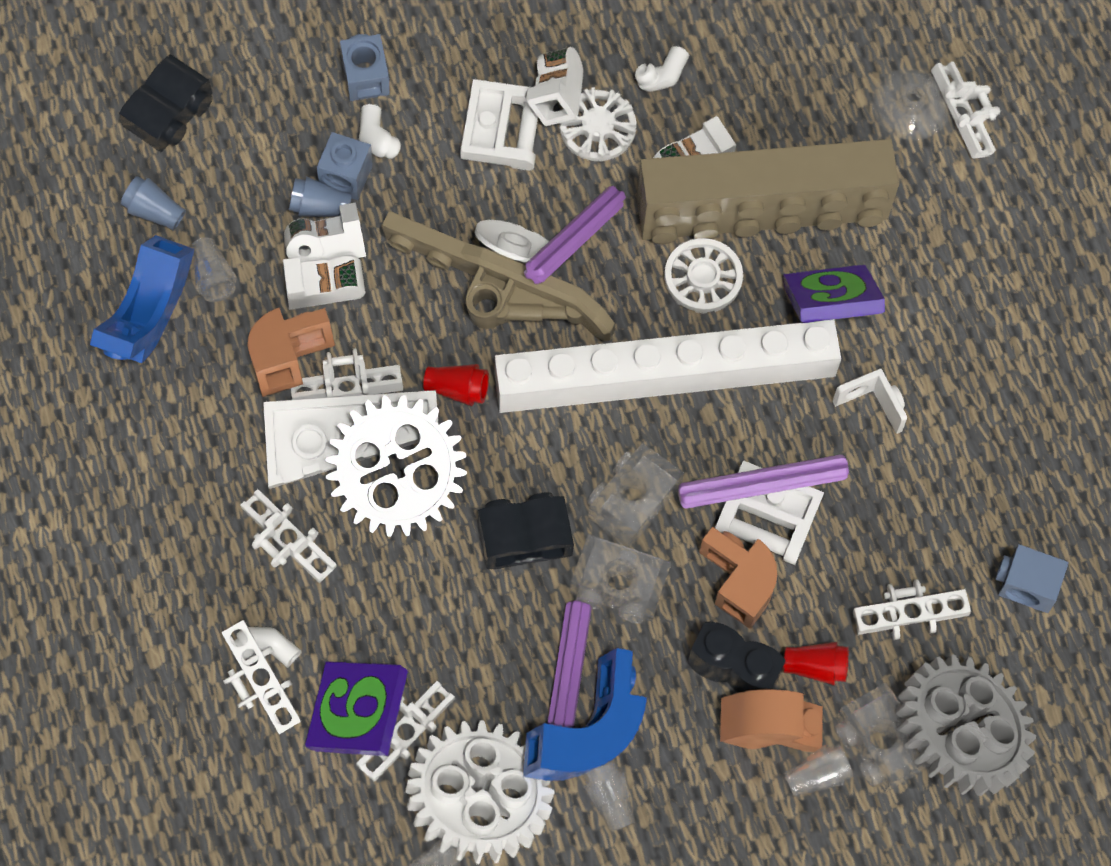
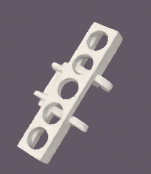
M950 62L947 66L937 63L931 69V72L972 159L992 155L996 149L983 122L988 118L991 121L995 120L1001 110L999 107H992L987 97L990 87L988 85L977 86L975 81L963 82L954 62ZM947 74H949L952 77V83L950 82ZM979 98L983 108L973 113L968 100ZM956 107L965 108L968 114L960 115ZM972 126H974V127L976 128V133H975V134H974V131H973V129H972ZM979 142L984 145V151H982Z
M356 348L352 351L353 355L332 358L331 353L327 352L328 360H322L324 375L302 378L303 385L291 388L292 400L375 395L403 391L400 365L365 369L363 355H357ZM354 364L356 375L334 377V366ZM386 375H392L396 378L381 381ZM367 378H371V379H373L375 382H369V383H368V382H367ZM344 381H350L355 385L348 392L339 389V385ZM322 384H325V386H326V389H318V388H319V386H321ZM301 387L311 389V391L297 392Z
M257 489L247 502L244 501L240 504L241 508L264 530L261 534L256 533L254 535L255 540L252 543V547L254 549L262 547L273 558L271 562L273 567H277L280 564L284 565L287 562L286 558L291 555L319 583L337 567L336 563L313 542L318 535V531L312 528L306 537L287 519L293 509L288 503L283 506V511L281 512ZM260 500L267 507L266 512L263 515L255 512L250 507L253 502ZM282 523V525L280 526V528H278L277 530H275V528H276L279 524ZM291 529L296 532L297 540L294 543L284 544L280 540L281 533L284 530ZM271 537L283 548L281 551H278L268 541ZM309 547L312 550V554L309 558L304 559L300 553ZM320 558L328 565L325 572L320 574L311 565L314 559Z
M918 579L913 581V587L894 590L892 584H888L887 592L884 593V599H889L890 602L854 608L853 616L857 623V633L861 635L893 629L892 638L897 640L900 639L899 626L920 622L929 623V634L936 633V621L970 615L971 609L966 589L923 596V593L926 592L925 586L921 587ZM915 596V598L897 601L898 598ZM961 599L963 602V608L956 611L951 610L947 605L948 601ZM940 603L942 611L934 614L932 604ZM908 604L917 605L918 609H920V616L917 618L908 617L904 612V607ZM897 611H898V613H899V619H897V615H896V612H897ZM884 612L887 613L888 621L883 617ZM876 614L878 621L875 625L868 626L862 622L861 616Z
M244 620L221 632L242 668L238 673H235L234 669L228 671L227 673L230 677L223 681L225 684L232 682L242 701L238 703V708L245 704L248 709L253 707L252 700L258 697L279 734L301 722L283 690L292 685L290 679L280 685L265 659V656L274 652L273 649L269 647L261 651ZM237 629H242L248 639L246 644L241 647H237L231 636L232 632ZM246 649H253L256 655L245 661L242 656L243 652ZM259 668L266 669L270 674V680L264 686H259L253 681V673ZM244 674L256 692L252 696L249 695L240 679V676ZM269 688H274V689L268 691L267 693H265V691H266L267 689H269ZM278 693L281 697L280 702L276 705H270L268 698ZM281 707H286L292 717L291 722L286 725H282L276 715V711Z
M438 681L415 704L411 702L406 706L403 703L405 699L402 696L399 710L405 716L395 725L390 745L394 751L390 756H379L382 758L383 763L374 772L369 771L366 767V763L374 755H364L356 763L374 782L399 756L407 759L411 755L407 748L426 729L432 733L437 729L433 721L455 700V696L451 693L449 694ZM435 692L442 693L445 699L436 708L431 707L428 700ZM420 708L427 709L430 714L426 717ZM413 717H414L418 722H420L421 724L416 723V722L413 720ZM402 724L413 726L415 734L410 740L399 738L397 730Z

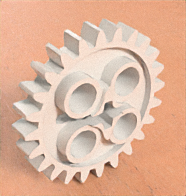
M480 720L477 731H471L466 721H463L459 734L456 735L451 728L446 726L443 730L442 741L431 735L427 744L428 750L424 748L418 749L415 759L418 763H411L408 776L412 779L408 780L405 793L413 796L409 798L407 809L419 811L415 817V827L429 826L425 836L426 841L433 840L436 837L442 839L439 850L441 853L448 850L452 845L457 848L456 857L459 861L464 857L466 851L473 852L476 864H480L483 854L489 852L494 863H498L502 849L514 858L519 850V843L529 848L534 839L533 834L541 835L546 824L543 820H548L552 811V807L548 803L552 801L554 790L546 787L550 781L523 777L525 745L520 747L517 744L520 734L518 731L514 732L509 738L503 736L502 724H498L494 732L491 733L487 732L486 724L482 720ZM483 757L488 760L490 765L486 767L477 766L472 762L471 758ZM450 785L457 790V793H445L438 786ZM514 789L519 792L521 797H508L502 790ZM470 817H483L488 821L489 825H476Z

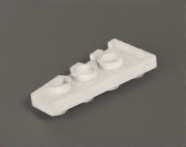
M436 390L263 402L269 489L336 469L337 465L325 461V457L338 455L339 451L329 441L330 439L343 440L345 437L338 428L339 423L349 427L355 424L350 415L352 410L359 413L362 417L367 415L365 402L370 401L376 410L381 409L382 397L387 396L391 406L397 407L398 401L403 395L406 396L407 408L410 409L413 408L419 399L423 400L422 413L427 415L431 410L437 408ZM402 425L395 432V442L400 448L418 443V431L411 425ZM365 442L356 448L354 456L356 462L380 454L374 444Z

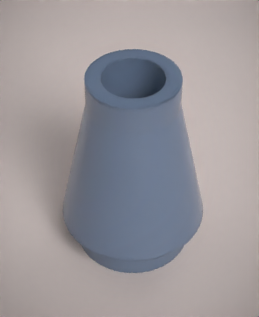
M136 176L129 184L120 203L128 209L127 214L165 226L172 231L176 229L186 213V209L179 206L150 178L144 180L139 176Z
M307 176L305 180L295 178L289 211L297 212L298 217L341 216L339 206L350 204L352 194L339 191Z

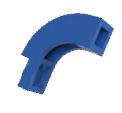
M157 235L141 244L134 274L121 305L112 317L93 330L90 345L102 349L103 353L110 358L118 360L131 359L143 363L157 346L182 294L195 249Z
M616 648L598 658L595 708L584 728H568L544 723L526 733L523 777L546 781L572 779L610 762L630 744L642 722L647 698L630 694L636 680V670L632 666L633 651Z

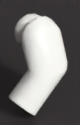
M673 46L670 48L662 66L655 67L653 64H648V66L646 64L640 65L635 72L638 86L648 92L674 86L688 60V52L681 47Z
M372 104L362 106L359 141L371 144V152L375 156L388 159L395 158L400 151L401 144L398 138L391 136L388 131L380 127L381 108Z
M248 627L261 651L271 647L274 652L270 654L288 668L300 656L301 650L277 629L272 627ZM241 629L236 634L237 639L235 643L237 647L244 646L248 640ZM246 649L242 656L244 659L253 657L255 652L253 649Z

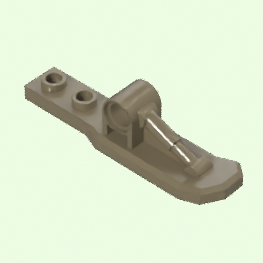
M388 212L382 227L390 246L407 254H410L412 250L427 256L428 262L441 269L448 270L452 266L475 276L466 295V305L469 318L479 328L491 329L508 321L567 319L571 324L581 323L595 337L603 341H611L615 332V322L603 307L582 288L551 275L541 284H535L532 279L525 277L524 271L527 268L526 265L486 248L463 242L394 212ZM484 299H490L497 303L494 310L487 313L479 312L475 307L478 302Z

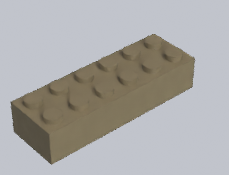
M892 139L641 159L636 196L642 240L652 239L657 244H668L675 241L677 237L694 236L695 239H714L718 234L735 233L739 237H750L758 234L760 230L776 229L781 234H789L800 230L801 227L817 226L820 230H833L840 227L843 223L858 222L862 227H872L879 225L883 220H888L899 187V179Z

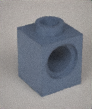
M358 34L349 39L340 40L341 60L349 100L355 101L390 95L389 75L380 34L371 36ZM360 63L372 64L367 68H360L357 66Z
M331 132L317 165L318 181L339 191L352 194V199L359 200L373 166L371 144Z
M1018 544L1011 557L1004 555L995 578V580L1003 582L999 596L1049 613L1057 600L1069 562Z

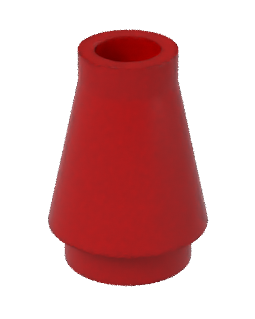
M478 364L446 367L428 366L424 374V391L436 390V394L469 406H473L474 403L483 404L489 387V372L486 369H479Z
M837 641L785 648L784 659L786 662L784 673L799 675L834 686L836 681L847 682L848 646H838Z

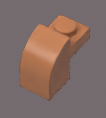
M276 308L263 315L254 324L248 337V350L262 397L303 385L297 357L335 346L330 321L325 308L313 312H304L287 320L283 319L280 308Z
M712 527L702 539L699 553L730 574V577L717 593L715 605L751 629L767 608L776 585L777 566L774 556L759 538L751 549L747 551L744 549L743 543L735 535L727 531L721 533Z
M753 690L722 697L720 741L746 749H759L779 744L805 752L822 750L823 707L805 702L804 694L786 690Z

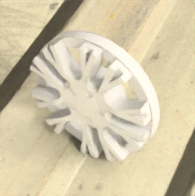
M595 87L591 88V90L585 89L581 93L579 111L583 115L578 117V119L560 123V134L565 145L577 156L591 161H606L618 157L630 147L636 133V118L632 105H629V101L621 98V94L618 92L614 93V90H610V92L595 90ZM595 99L607 100V103L604 106H598ZM586 100L588 101L591 109L587 110L586 106L583 103ZM614 104L618 105L612 113L609 111ZM626 114L629 122H618L615 119ZM582 125L581 127H574V128H569V129H567V127H566V126ZM614 129H616V130H618V131H621V132H624V133H627L628 135L625 136V135H623V134H620V133L614 131ZM579 135H585L588 139L581 147L572 141V139ZM611 138L619 146L608 151L604 140ZM592 141H599L598 152H591Z
M699 238L686 241L674 249L666 262L664 279L668 292L677 304L696 313L716 312L724 309L739 294L743 281V268L738 256L727 245L713 239ZM704 247L705 257L695 259L690 249ZM713 250L720 252L716 261L710 259ZM680 255L690 262L689 267L678 259ZM729 259L734 269L721 271L719 264ZM672 267L683 270L686 276L683 278H672ZM720 277L736 279V282L733 284L720 281ZM686 282L689 285L681 291H678L676 289V287ZM724 288L729 294L720 299L715 293V289ZM697 292L699 294L698 302L686 298L688 293ZM705 293L711 294V303L705 302Z

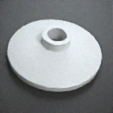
M483 220L475 228L476 237L491 251L525 264L549 242L541 235L529 231L520 225L500 220Z

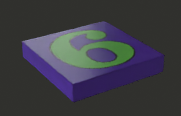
M865 264L783 274L785 291L802 323L882 314L885 312V298Z
M326 662L305 747L317 752L388 756L408 670L401 665Z

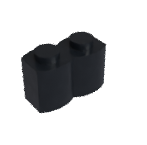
M168 55L156 66L145 84L140 86L130 96L120 110L119 116L122 126L161 153L169 144L176 146L186 133V124L195 114L197 116L203 115L211 105L212 89L210 80L173 55Z
M542 492L530 496L528 501L523 503H511L508 499H497L488 502L485 508L478 510V526L486 569H500L573 555L574 542L564 496H553L552 493Z
M704 622L691 648L688 660L689 666L697 674L711 681L728 682L737 693L753 690H774L786 662L783 656L772 647L760 642L745 641L734 629L718 622Z

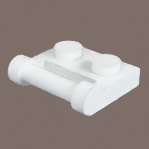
M473 79L461 146V159L507 165L514 169L533 170L536 156L532 151L538 116L526 101L528 88L531 87ZM512 104H519L523 107L516 148L505 146Z
M743 461L738 473L763 468ZM808 486L726 501L715 529L721 533L723 531L730 532L737 538L752 544L759 538L770 551L784 556L783 561L795 565L824 492ZM741 509L793 530L794 533L791 540L736 519L737 510Z

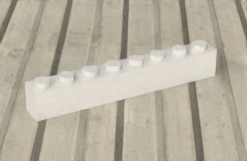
M833 319L495 355V382L499 413L835 377L841 361L835 320Z

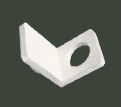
M882 369L837 387L833 398L835 407L873 391L895 433L902 432L907 420V415L903 410L905 407L904 400L897 386L889 384Z

